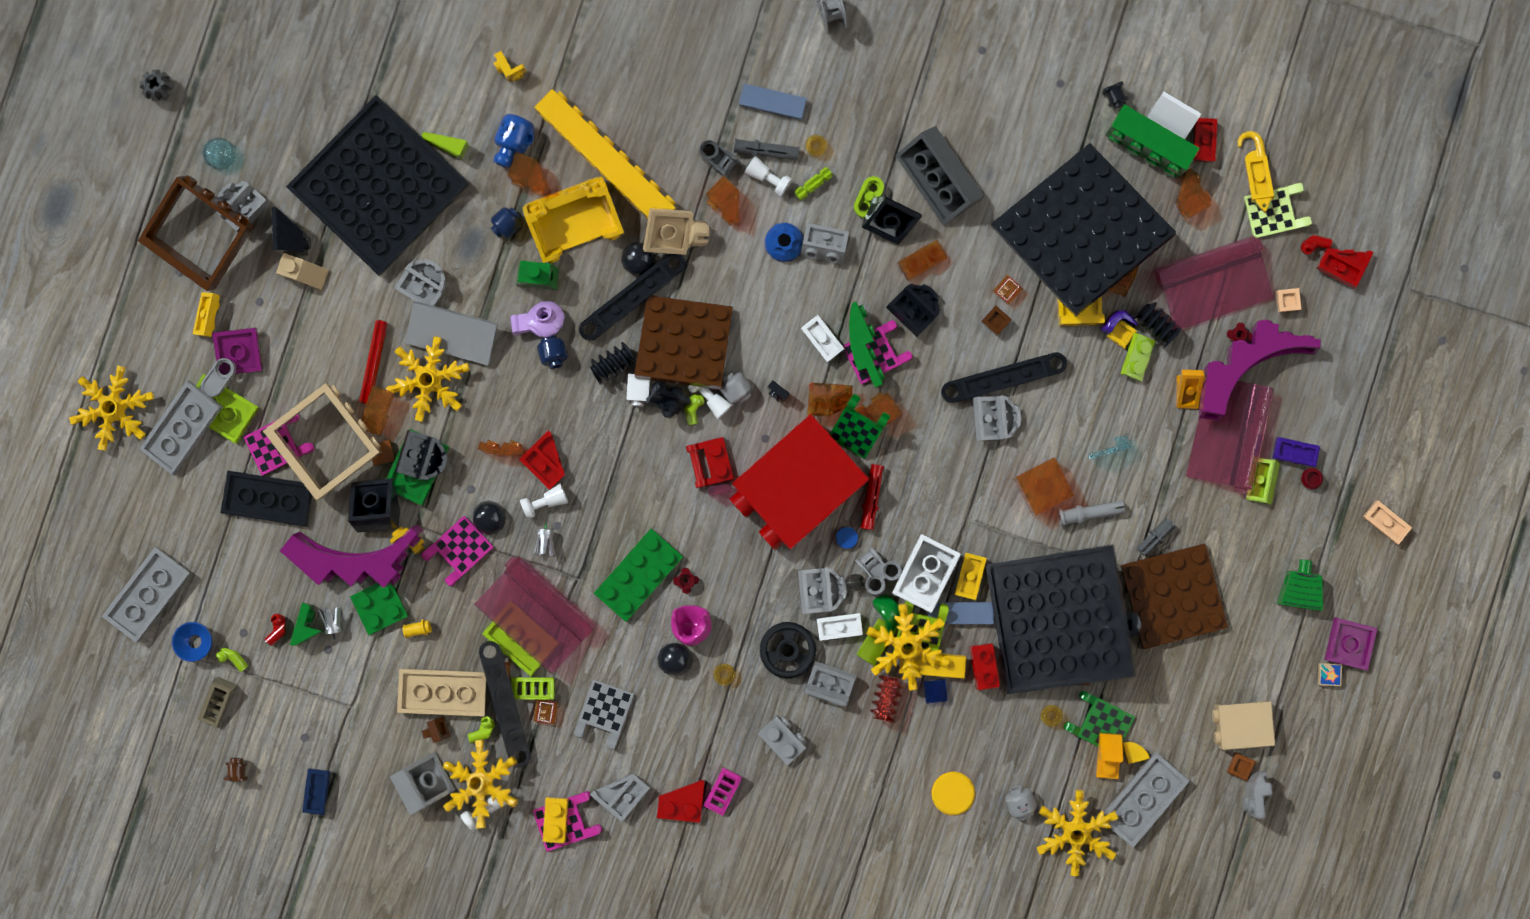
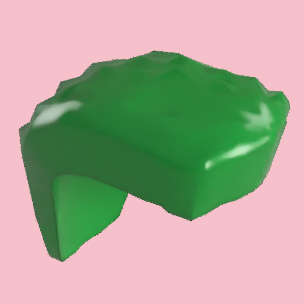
M887 594L876 597L872 602L873 607L883 618L889 632L897 630V626L900 624L895 620L894 616H900L898 604Z

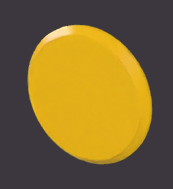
M959 772L942 774L936 779L932 787L931 794L934 805L938 810L947 815L963 814L972 806L975 799L973 783L966 775Z

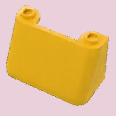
M603 177L592 178L523 206L524 217L543 263H554L560 260L563 250L603 236V238H608V240H615L621 236L620 234L624 233Z

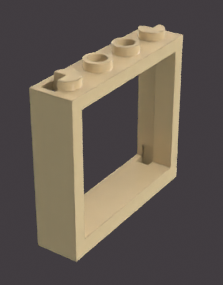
M328 383L322 385L263 431L316 500H321L382 453L379 449L381 445L374 436L371 438L366 432L368 430L366 424L361 419L357 420L354 417L353 413L355 411L352 406L340 399L339 396L342 394L334 384L330 386ZM326 394L370 452L321 488L277 430L322 395Z

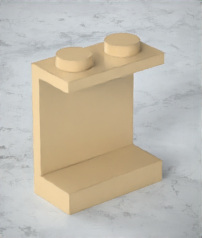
M1271 701L1215 705V710H1212L1213 723H1216L1217 732H1214L1215 745H1218L1219 749L1275 746Z

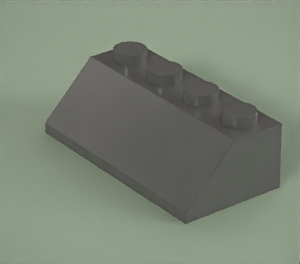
M936 126L921 132L895 155L943 226L984 197Z

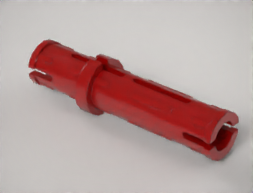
M870 465L865 504H862V509L864 510L861 529L874 530L876 512H879L878 500L885 467L882 465Z

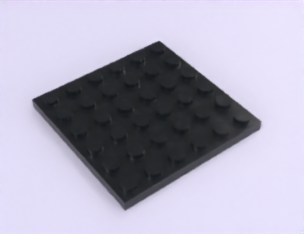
M375 95L286 187L380 277L466 189L469 183L383 100Z
M1091 143L1086 145L991 223V227L1075 317L1176 235V231Z
M1114 544L986 565L1007 694L1136 676Z

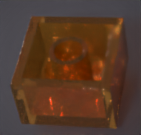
M1055 457L1013 478L1032 516H1036L1074 497Z

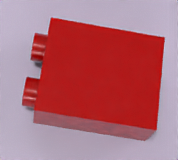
M810 414L732 483L737 492L729 500L745 518L755 511L763 519L766 525L758 532L774 551L783 544L791 550L862 487L869 478L813 415Z

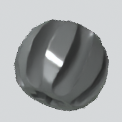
M152 69L151 74L146 72L142 75L145 80L140 81V89H144L142 94L147 99L151 98L152 101H160L162 96L164 99L170 96L167 92L173 90V84L169 82L170 76L166 72L161 73L160 70Z

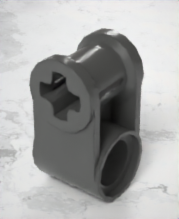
M706 140L700 145V158L718 174L728 179L729 172L735 164L740 163V160L712 140ZM709 146L715 150V153L712 156H706L703 153V149Z

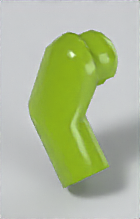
M692 395L690 397L691 403L684 406L688 426L698 424L696 410L705 403V398L702 395Z
M221 648L220 652L216 653V658L219 662L224 663L228 659L232 661L239 672L248 667L246 661L237 651Z
M483 717L479 730L467 734L470 744L475 743V740H485L491 736L495 727V722L491 717Z

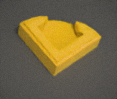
M1122 742L1128 764L1150 759L1147 751L1142 746L1133 742Z

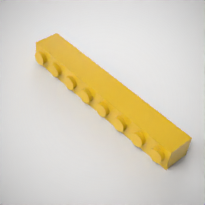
M551 89L534 107L536 112L647 219L650 208L676 210L674 207L675 201L668 195L664 197L659 192L661 188L653 180L648 182L643 177L645 175L643 170L637 165L633 167L628 162L630 158L622 150L617 152L612 147L614 143L606 135L602 137L597 132L599 128L592 121L587 123L582 118L584 114L576 106L572 108L567 104L568 99L562 92L558 91L556 93Z

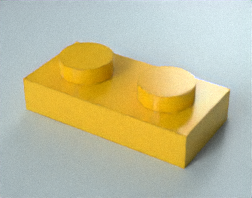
M201 292L192 334L211 337L215 328L216 312L220 306V295Z
M965 552L954 595L976 600L987 558Z
M545 798L543 842H566L569 798Z

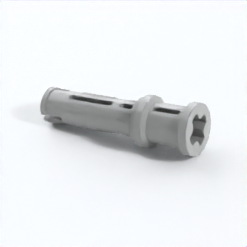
M1120 500L1088 507L1076 505L1075 508L1065 510L1058 508V522L1062 528L1066 524L1071 523L1083 524L1088 519L1125 514V508L1115 509V507L1124 506V503Z

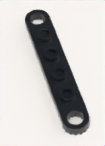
M668 254L593 312L588 318L583 320L579 326L581 337L587 341H593L646 301L648 297L655 294L682 273L686 266L684 257L681 254ZM672 258L680 259L681 266L678 269H671L669 267V261ZM587 324H593L596 327V332L592 336L584 333V327Z
M1053 352L945 383L941 389V396L948 403H956L1062 373L1067 367V360L1063 354ZM1054 357L1059 358L1062 361L1061 368L1053 369L1050 366V360ZM947 387H956L958 390L957 397L949 398L946 395Z
M485 641L479 647V656L508 758L513 756L518 750L524 751L525 759L514 765V767L522 768L529 763L531 756L501 648L494 641ZM494 646L496 649L495 656L491 658L485 657V647Z

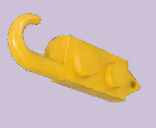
M1247 131L1239 136L1237 145L1241 147L1245 138H1251L1255 142L1256 150L1246 155L1244 163L1251 201L1255 202L1266 213L1271 199H1274V192L1264 142L1258 133Z

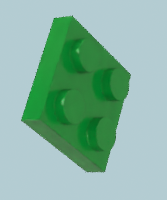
M376 583L350 596L368 636L409 616L395 586L391 584L383 588L379 583Z

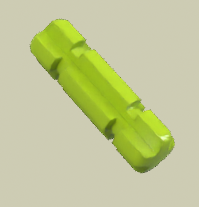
M827 167L819 171L820 174L814 175L804 183L803 187L800 186L795 190L796 197L799 200L806 198L808 193L811 194L823 185L824 181L832 178V172Z

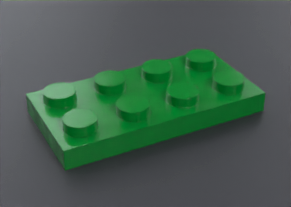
M650 528L593 594L627 622L681 561L683 556Z

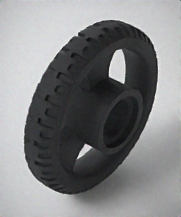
M794 622L778 623L772 626L761 640V661L765 668L777 677L785 679L799 677L810 669L815 660L816 644L814 638L800 624ZM781 631L784 635V640L778 644L777 651L768 652L769 640L775 633ZM796 632L802 634L806 639L809 648L808 654H801L799 652L798 645L793 641ZM785 644H791L794 647L793 655L789 657L784 656L781 652L782 647ZM780 659L783 661L795 660L799 668L793 671H783L776 668L775 664Z

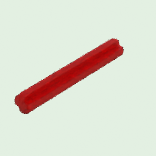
M383 320L375 321L359 402L362 404L370 405L372 403L388 325Z

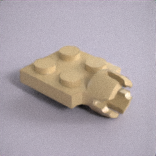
M650 208L643 250L645 252L686 255L688 248L691 246L704 247L707 245L709 239H704V236H709V225L705 221L693 220L694 214L692 211Z

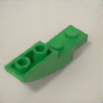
M855 301L852 303L849 319L851 350L858 372L867 370L875 389L884 386L882 380H885L881 368L876 369L873 361L877 360L873 349L867 348L868 345L874 343L873 337L876 334L872 325L867 326L864 320L867 317V313L863 304L858 306Z

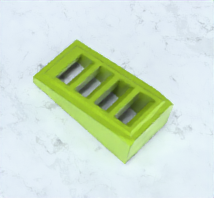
M423 132L421 135L425 142L460 160L463 159L469 147L468 141L428 132Z
M511 677V687L515 699H555V677ZM518 682H522V695H518ZM526 682H530V695H526ZM535 682H539V695H535ZM543 682H547V695H543Z

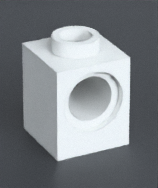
M628 374L627 401L631 402L632 406H644V403H647L646 398L650 395L651 380L635 378V374Z

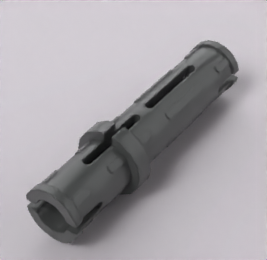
M735 139L734 152L753 154L754 157L762 155L798 161L799 147L762 143L756 139L755 141Z

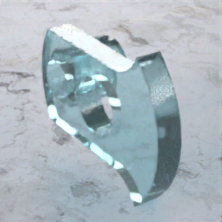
M1128 434L1114 438L1117 446L1088 454L1089 459L1132 448Z

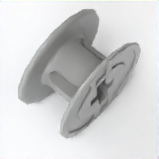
M817 0L826 34L829 33L828 23L842 20L844 28L848 29L842 0H828L824 2Z

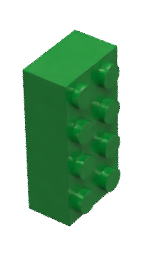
M1125 104L1105 134L1109 137L1108 140L1111 143L1123 145L1127 148V152L1134 156L1140 155L1145 158V162L1150 166H1158L1164 169V173L1171 178H1180L1187 171L1200 149Z

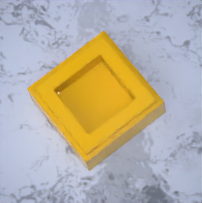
M1120 320L1113 328V331L1106 337L1125 349L1137 330L1123 320Z

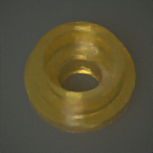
M812 135L806 141V150L812 156H821L827 149V142L821 135ZM817 142L820 144V148L814 149L812 144Z
M720 664L714 670V679L720 685H729L735 678V670L729 664ZM726 670L729 674L726 679L720 676V672Z
M1047 705L1042 709L1040 717L1045 725L1054 727L1062 721L1063 715L1061 709L1056 705ZM1050 711L1055 713V718L1052 720L1047 717Z

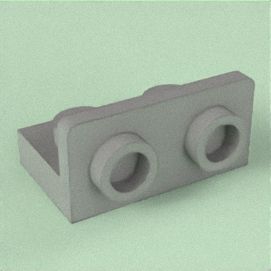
M807 223L801 256L827 261L832 264H843L849 231Z
M776 716L758 734L788 766L798 755L807 749L804 745L807 741L799 732L794 734L789 729L792 725L784 716L781 718Z

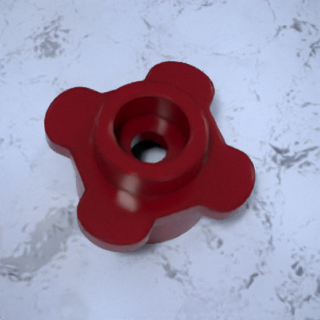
M1241 322L1237 323L1234 329L1228 330L1226 333L1227 338L1231 342L1237 340L1250 341L1252 339V333L1248 332L1245 329V324Z
M683 568L681 574L673 579V583L679 586L683 593L688 594L691 592V588L699 583V578L692 575L689 568Z

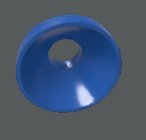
M779 223L773 226L766 234V251L776 261L789 262L796 259L801 253L803 235L796 226L789 223ZM780 235H788L791 238V243L786 247L779 245L778 238Z
M187 622L180 625L172 637V648L175 654L182 660L189 662L203 659L208 655L213 644L209 629L198 622ZM193 635H198L201 638V645L198 648L191 647L189 643Z

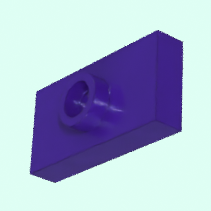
M1276 437L1272 459L1315 468L1317 466L1320 446Z

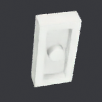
M818 315L801 327L803 333L827 363L844 350L843 346Z
M860 613L817 619L819 641L863 635Z

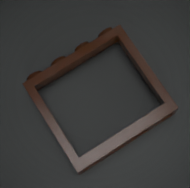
M188 175L175 178L139 237L138 242L204 290H214L253 230L254 225L249 222L250 219L247 216L233 211V207L229 203L215 198V194L211 190L197 185L198 182L193 177ZM185 188L241 228L211 276L156 236Z

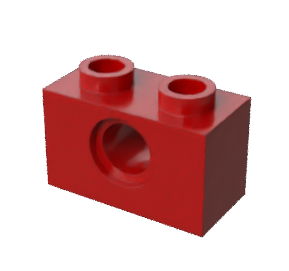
M993 643L969 646L976 690L1000 687Z

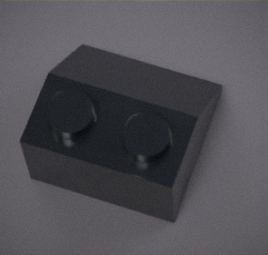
M393 478L351 483L348 522L357 533L399 529L400 506Z

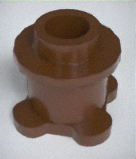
M230 758V762L225 764L228 767L227 776L224 777V781L244 782L248 780V777L245 776V766L248 763L243 762V758Z

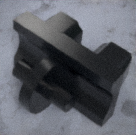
M660 381L651 386L652 394L646 398L647 404L661 409L665 418H672L675 414L678 415L685 405L691 403L689 397L683 396L681 388L674 387L668 391L666 390L665 383Z

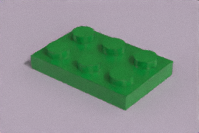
M441 443L447 453L450 446ZM401 446L386 479H394L397 495L423 506L436 476L423 480L395 472L402 449Z

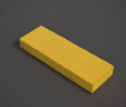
M941 653L939 656L950 660L947 668L938 663H935V668H933L927 659L924 664L920 656L914 659V663L919 665L915 669L920 675L953 678L965 677L966 655ZM900 659L899 673L906 671V669H902L906 664L904 659Z

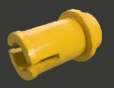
M421 619V622L405 624L402 627L405 638L422 634L428 636V633L432 632L430 621Z

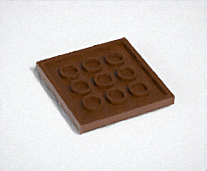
M658 296L648 297L645 306L635 378L721 390L733 306Z
M1205 543L1120 565L1132 612L1140 619L1141 627L1138 634L1142 649L1228 628Z

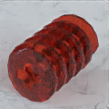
M878 675V678L883 683L876 684V687L881 689V691L874 692V695L879 700L872 701V704L877 706V709H870V712L875 715L872 718L895 723L896 720L891 715L898 714V711L893 706L900 705V702L895 700V698L902 697V694L897 691V689L904 688V685L899 683L902 679Z

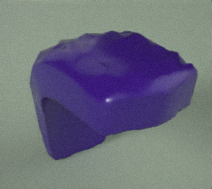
M1116 310L1107 317L1105 323L1101 326V331L1106 334L1111 333L1121 319L1134 326L1138 325V323L1128 312Z

